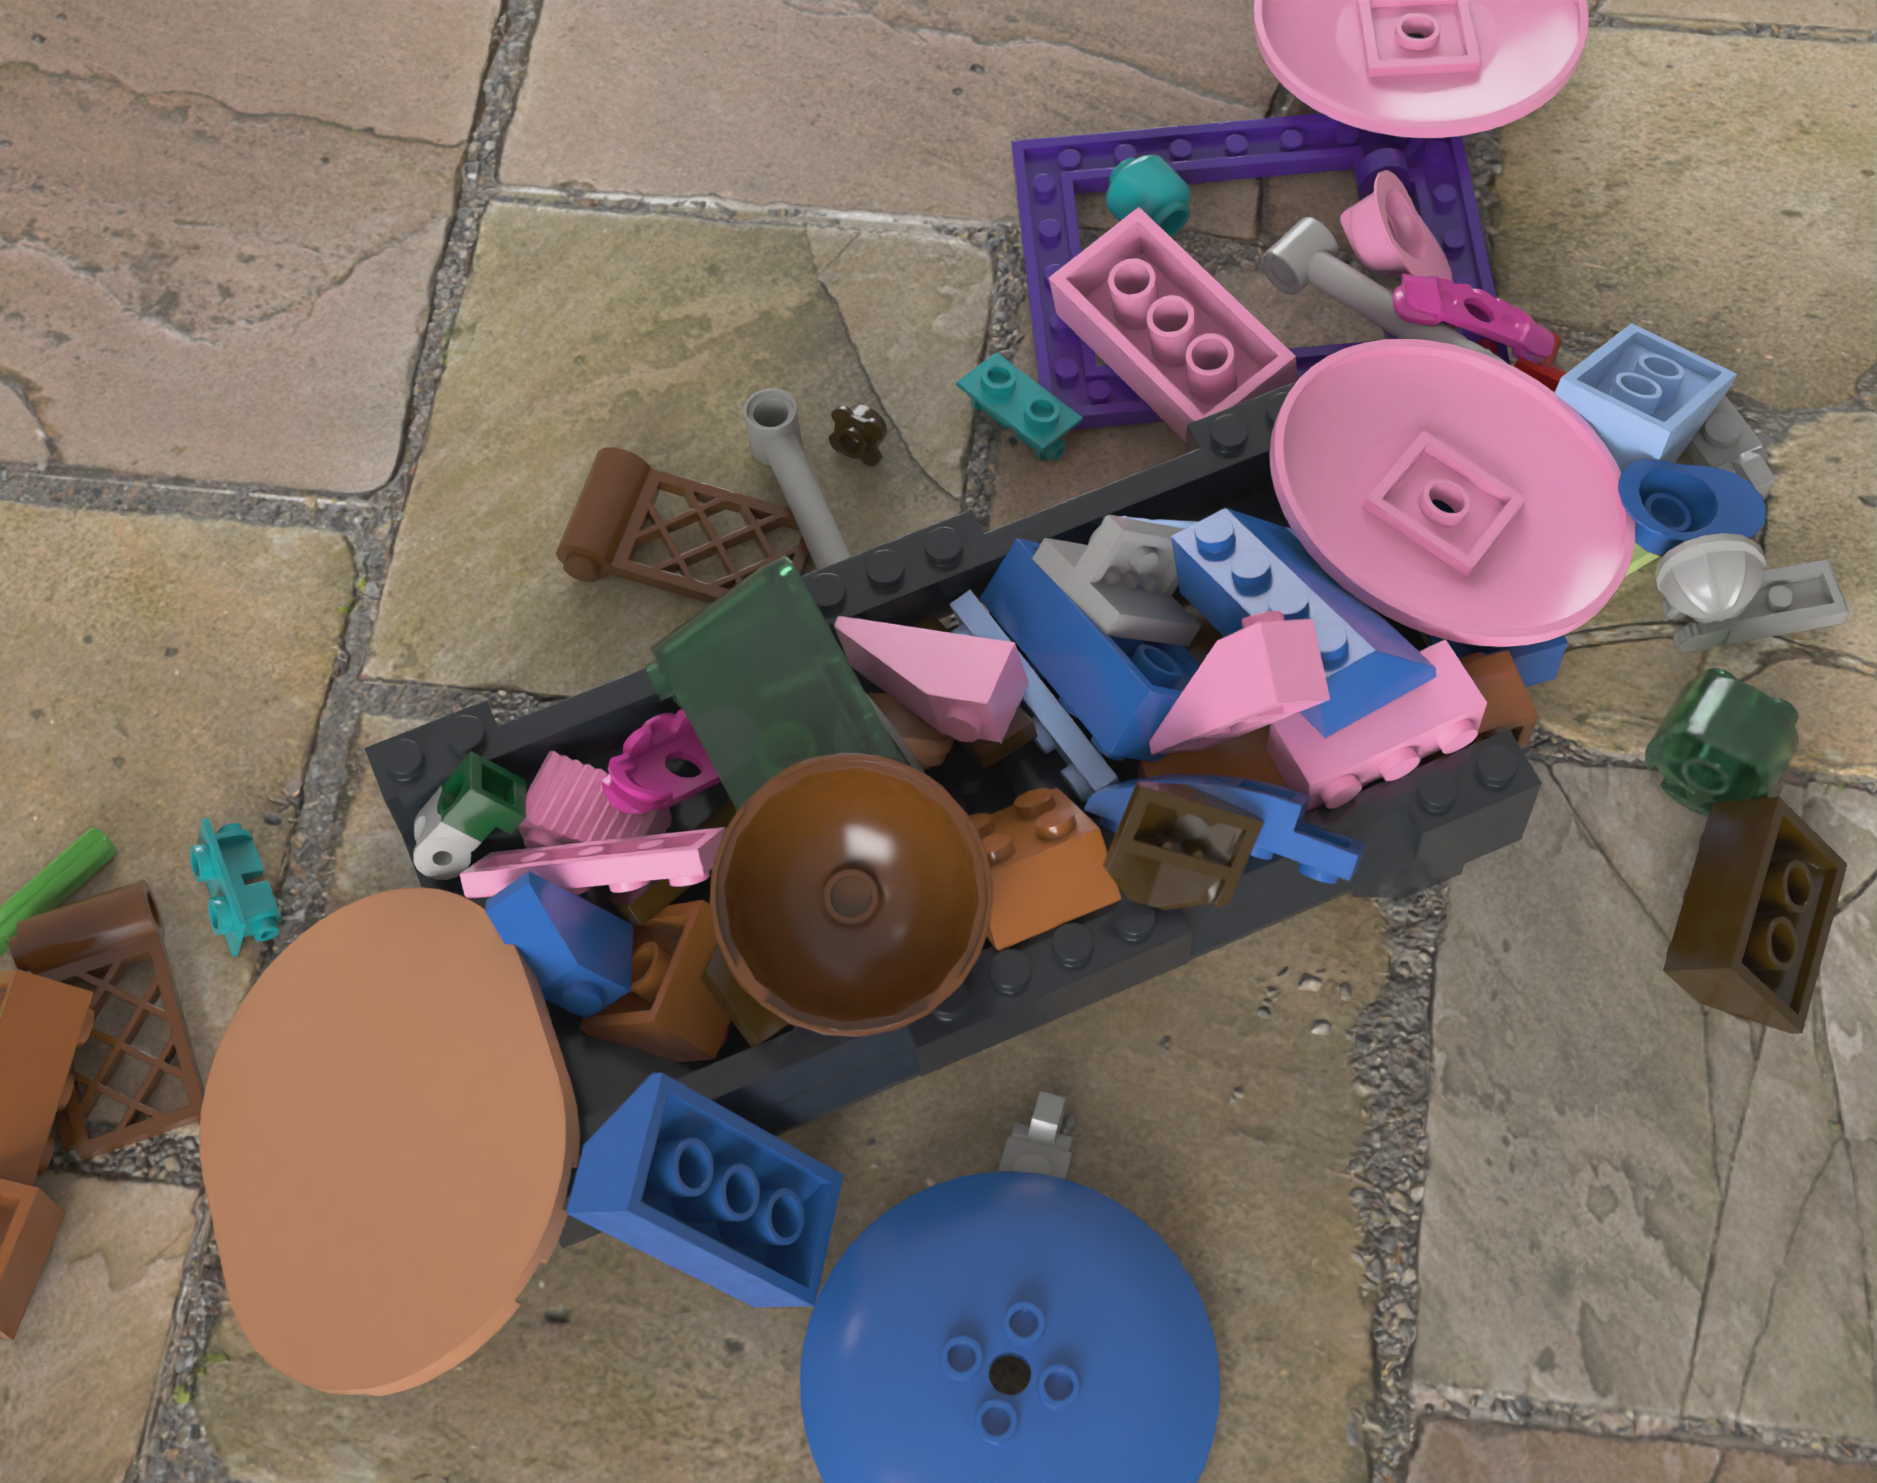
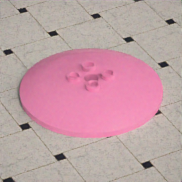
M1255 0L1253 23L1257 46L1263 60L1273 75L1293 95L1313 109L1342 123L1375 133L1412 138H1444L1483 132L1506 125L1528 115L1553 98L1567 84L1582 58L1588 34L1589 14L1587 0ZM1419 33L1423 34L1424 38L1414 39L1407 35Z
M1385 339L1358 344L1327 356L1302 375L1288 393L1275 420L1270 443L1271 476L1279 504L1294 534L1312 558L1340 586L1374 610L1407 627L1442 639L1479 646L1508 647L1548 641L1575 630L1598 614L1615 594L1627 574L1635 545V521L1628 514L1620 500L1617 488L1621 471L1617 462L1598 434L1574 408L1538 380L1496 358L1475 350L1430 340ZM1437 499L1447 503L1454 513H1447L1438 509L1432 501Z

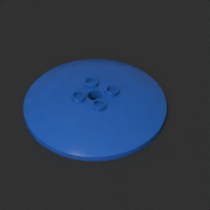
M1015 1171L986 1172L958 1177L922 1190L887 1210L855 1239L832 1269L817 1298L809 1319L803 1344L800 1369L802 1415L812 1457L824 1483H1197L1206 1465L1214 1440L1219 1413V1363L1212 1326L1204 1303L1191 1277L1175 1253L1144 1221L1115 1200L1075 1182L1038 1173ZM1007 1356L1017 1357L1028 1366L1031 1380L1026 1389L1021 1393L1005 1395L998 1392L992 1386L989 1372L992 1365L1000 1358Z

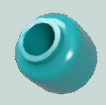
M1145 155L1136 159L1128 158L1122 161L1111 173V184L1106 193V206L1119 222L1140 207L1159 227L1172 237L1188 221L1190 216L1191 189L1160 156Z

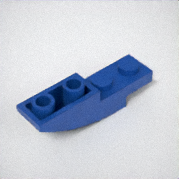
M1168 774L1133 779L1102 787L1088 797L1084 808L1088 812L1101 816L1099 824L1116 833L1137 781L1187 784L1253 813L1264 821L1250 854L1251 856L1261 859H1272L1273 854L1276 853L1300 862L1297 868L1300 873L1312 879L1330 884H1335L1338 877L1348 881L1351 880L1359 867L1367 845L1303 821L1312 795L1280 785L1242 777L1212 774Z

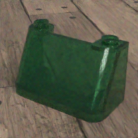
M787 555L760 567L649 648L653 661L644 665V669L661 701L672 696L677 705L682 707L736 811L772 777L802 760L844 753L878 755L903 763L800 574Z

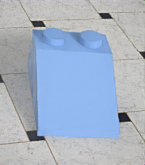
M1631 323L1562 376L1555 394L1574 408L1594 429L1609 449L1622 473L1630 463L1643 459L1675 463L1733 385L1737 374Z

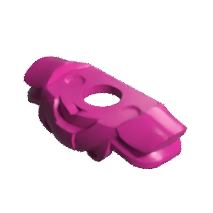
M1402 274L1401 285L1392 293L1394 312L1401 320L1406 322L1436 326L1444 321L1512 347V356L1518 359L1521 356L1535 364L1539 363L1540 357H1548L1553 350V334L1536 323L1530 315L1499 298H1494L1484 290L1473 289L1468 284H1454L1452 280L1439 278L1438 276L1422 277Z
M689 706L682 708L676 714L663 713L654 716L624 742L622 755L610 759L608 766L609 774L602 779V788L611 805L621 812L641 814L656 809L666 810L741 772L745 766L758 756V745L763 736V728L742 710L733 706L717 707L701 717ZM671 759H685L697 765L701 774L693 778L680 777L670 772L665 763Z

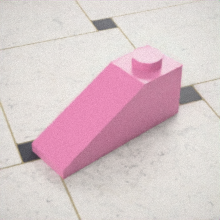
M1282 611L1262 612L1244 618L1242 620V630L1218 640L1150 739L1151 754L1204 751L1330 700L1313 619L1284 620Z
M838 616L834 628L851 667L941 734L949 735L963 742L983 739L1002 744L1005 733L1029 684L1015 642Z

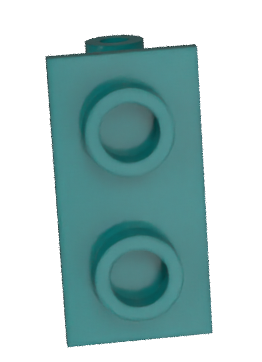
M997 352L956 383V386L971 398V406L977 411L983 410L1006 429L1009 427L1016 432L1015 436L1035 451V456L1040 460L1047 458L1052 462L1059 460L1068 446L1062 440V437L1080 424L1083 419Z
M209 818L202 819L197 845L190 847L191 869L195 880L198 883L205 882L211 897L208 901V913L214 933L217 936H225L231 956L236 957L239 955L243 937L254 935L256 941H268L276 937L280 933L278 925L282 921V916L268 880L244 884L243 880L262 877L264 872L251 832L243 830L239 823H230L222 826L217 831V834H215Z

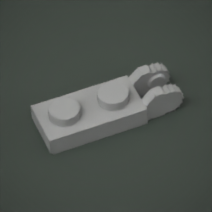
M1826 559L1763 571L1761 586L1744 612L1736 617L1727 618L1723 622L1713 621L1710 623L1688 624L1686 627H1681L1679 631H1676L1673 639L1677 650L1684 653H1692L1695 650L1711 649L1723 641L1725 645L1843 624L1848 618L1850 611L1831 562ZM1664 598L1665 601L1662 602V608L1665 617L1673 620L1691 618L1673 607Z

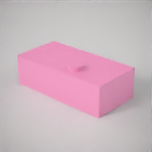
M1140 207L1049 277L1056 314L1185 442L1187 424L1297 381L1296 356Z

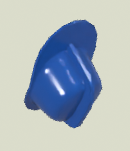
M1643 459L1630 463L1619 477L1617 489L1621 503L1635 521V543L1645 551L1657 556L1665 555L1667 551L1685 541L1705 535L1720 533L1740 534L1751 539L1764 526L1767 509L1762 495L1749 481L1731 471L1708 466Z

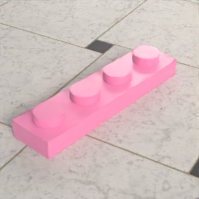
M725 827L490 852L461 872L460 878L466 899L493 896L529 871L575 895L586 892L591 886L609 885L611 892H627L647 885L650 880L668 878L671 886H687L704 881L710 876L709 870L713 866Z

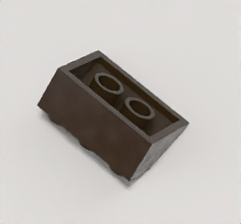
M1779 796L1712 803L1704 832L1700 837L1699 849L1688 887L1683 895V904L1673 938L1667 949L1663 971L1699 1004L1790 1034H1802L1847 863Z

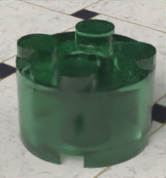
M1710 668L1703 673L1701 678L1688 682L1680 690L1647 745L1645 762L1649 771L1655 764L1663 775L1664 779L1660 787L1669 797L1687 809L1708 817L1712 803L1772 796L1798 748L1799 736L1795 725L1799 720V714L1796 708L1788 701L1778 697H1770L1759 689L1738 681L1733 674L1724 669Z

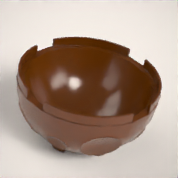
M841 753L813 757L787 767L772 777L741 805L723 833L712 866L710 910L717 943L726 959L729 970L739 985L756 999L760 1005L790 1024L824 1035L863 1037L900 1029L928 1015L961 986L979 958L991 922L993 883L986 849L969 815L942 785L914 767L878 755Z

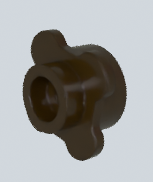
M843 405L837 406L831 413V417L835 422V428L829 436L830 445L834 450L849 458H860L864 464L869 466L877 465L882 459V453L878 449L879 445L887 436V427L883 418L874 409L865 405H854L850 408Z

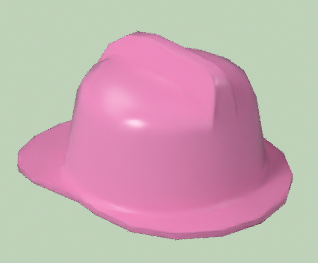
M1388 170L1378 173L1374 182V192L1357 204L1347 208L1341 215V225L1356 257L1369 270L1386 277L1411 274L1422 277L1438 276L1439 278L1453 281L1452 272L1443 250L1415 210L1402 182L1395 174Z

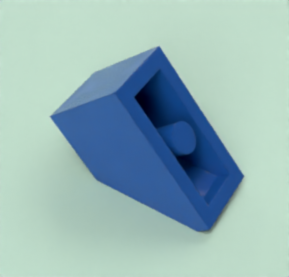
M531 871L486 900V914L504 944H514L539 981L544 999L563 1007L572 1014L588 1019L631 992L633 924Z

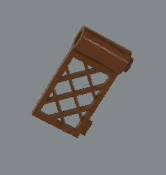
M607 447L598 451L556 551L558 560L563 564L564 571L577 580L594 582L597 579H604L615 575L719 607H724L751 596L745 583L769 572H774L780 584L803 576L810 557L803 537H801L799 545L775 554L764 533L781 526L800 531L790 508L651 468L638 455L615 447ZM660 490L684 497L690 510L662 521L654 508V504ZM723 510H730L740 513L747 526L719 538L707 517ZM648 519H650L652 526L645 528ZM698 522L709 542L680 554L669 533ZM658 538L661 539L671 559L653 567L632 561L637 547ZM754 538L766 559L737 571L726 550ZM717 555L728 576L708 584L695 580L688 566ZM791 563L790 569L787 574L783 566Z
M140 880L17 922V935L9 938L11 955L18 970L30 971L32 974L69 985L82 981L96 988L97 991L89 1005V1009L94 1010V1021L110 995L136 1007L118 1039L92 1028L90 1037L113 1047L94 1080L75 1072L73 1061L71 1063L69 1072L73 1073L75 1077L73 1091L65 1106L66 1109L56 1112L55 1120L63 1150L69 1152L76 1149L78 1157L83 1161L198 1122L201 1118V1107L205 1092L164 943L165 930L155 897L145 880ZM149 958L152 959L156 976L142 999L115 987L128 965ZM107 973L103 981L95 978V976ZM160 995L162 997L165 1010L155 1006V1003ZM149 1014L168 1022L171 1030V1036L158 1058L130 1046ZM176 1053L181 1070L170 1065ZM125 1054L152 1066L134 1099L107 1087L108 1082ZM164 1073L184 1081L190 1105L164 1114L146 1106ZM78 1083L89 1088L83 1099ZM101 1094L128 1107L115 1131L94 1138L91 1137L87 1118ZM141 1113L150 1117L149 1119L136 1123Z

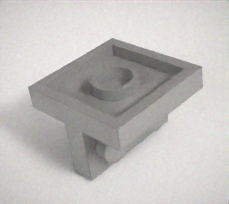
M1107 514L1101 526L1090 537L1088 545L1044 538L1032 558L1108 636L1189 646L1202 627L1172 597L1173 592L1178 586V578L1171 536L1184 530L1183 528Z

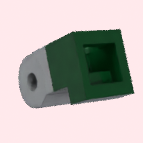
M471 751L423 806L415 818L414 837L417 844L414 848V864L417 870L426 877L436 880H448L458 877L461 872L469 867L471 852L480 845L495 827L512 834L526 818V780Z

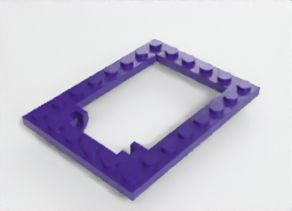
M1319 113L1011 141L1038 384L1083 418L1082 422L1072 430L1165 422L1108 365H1096L1095 352L1056 314L1049 282L1051 275L1082 252L1074 194L1108 191L1111 184V173L1122 161L1128 158L1136 159L1145 155H1158L1186 184L1353 169L1358 200H1362L1372 194L1377 174L1388 170L1397 176L1409 196H1412L1415 210L1431 231L1447 258L1452 272L1453 283L1468 284L1473 289L1484 290L1496 298L1462 136L1444 138L1392 136L1353 127ZM1455 326L1456 331L1465 336L1469 341L1476 342L1486 338ZM1383 329L1385 339H1399ZM1494 341L1497 346L1498 357L1511 365L1507 345ZM1366 342L1288 348L1296 356L1297 381L1312 366L1327 356L1342 349Z

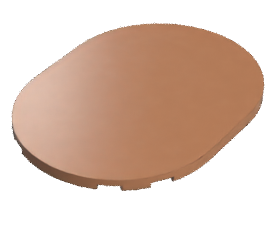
M421 887L380 892L361 898L336 910L302 933L263 972L235 1012L212 1063L201 1107L199 1128L200 1160L231 1306L241 1330L253 1348L267 1363L282 1374L319 1391L338 1395V1393L352 1395L368 1393L373 1396H383L408 1390L454 1368L493 1337L521 1305L516 1300L526 1287L539 1263H548L568 1216L563 1206L569 1186L571 1168L578 1167L580 1145L578 1110L570 1077L536 975L514 944H504L486 914L485 909L478 904L448 891Z

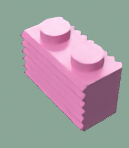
M550 751L526 793V818L518 826V829L524 839V845L527 848L665 834L666 829L671 825L672 816L669 808L666 810L656 809L641 814H628L619 811L611 805L602 788V779L608 775L602 769H595L589 764L584 765L578 760H571L566 755L560 756L555 751Z

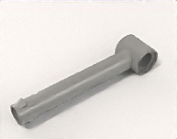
M1310 217L1302 218L1261 256V266L1266 277L1276 288L1286 294L1295 295L1310 283L1399 339L1430 340L1453 344L1475 350L1507 363L1491 353L1489 349L1486 350L1477 343L1469 341L1465 336L1442 322L1436 326H1428L1401 320L1394 312L1393 292L1336 258L1339 249L1334 236L1316 219Z
M766 388L755 392L748 398L744 406L751 453L756 460L772 467L817 570L851 557L803 452L795 399L788 392L778 388Z

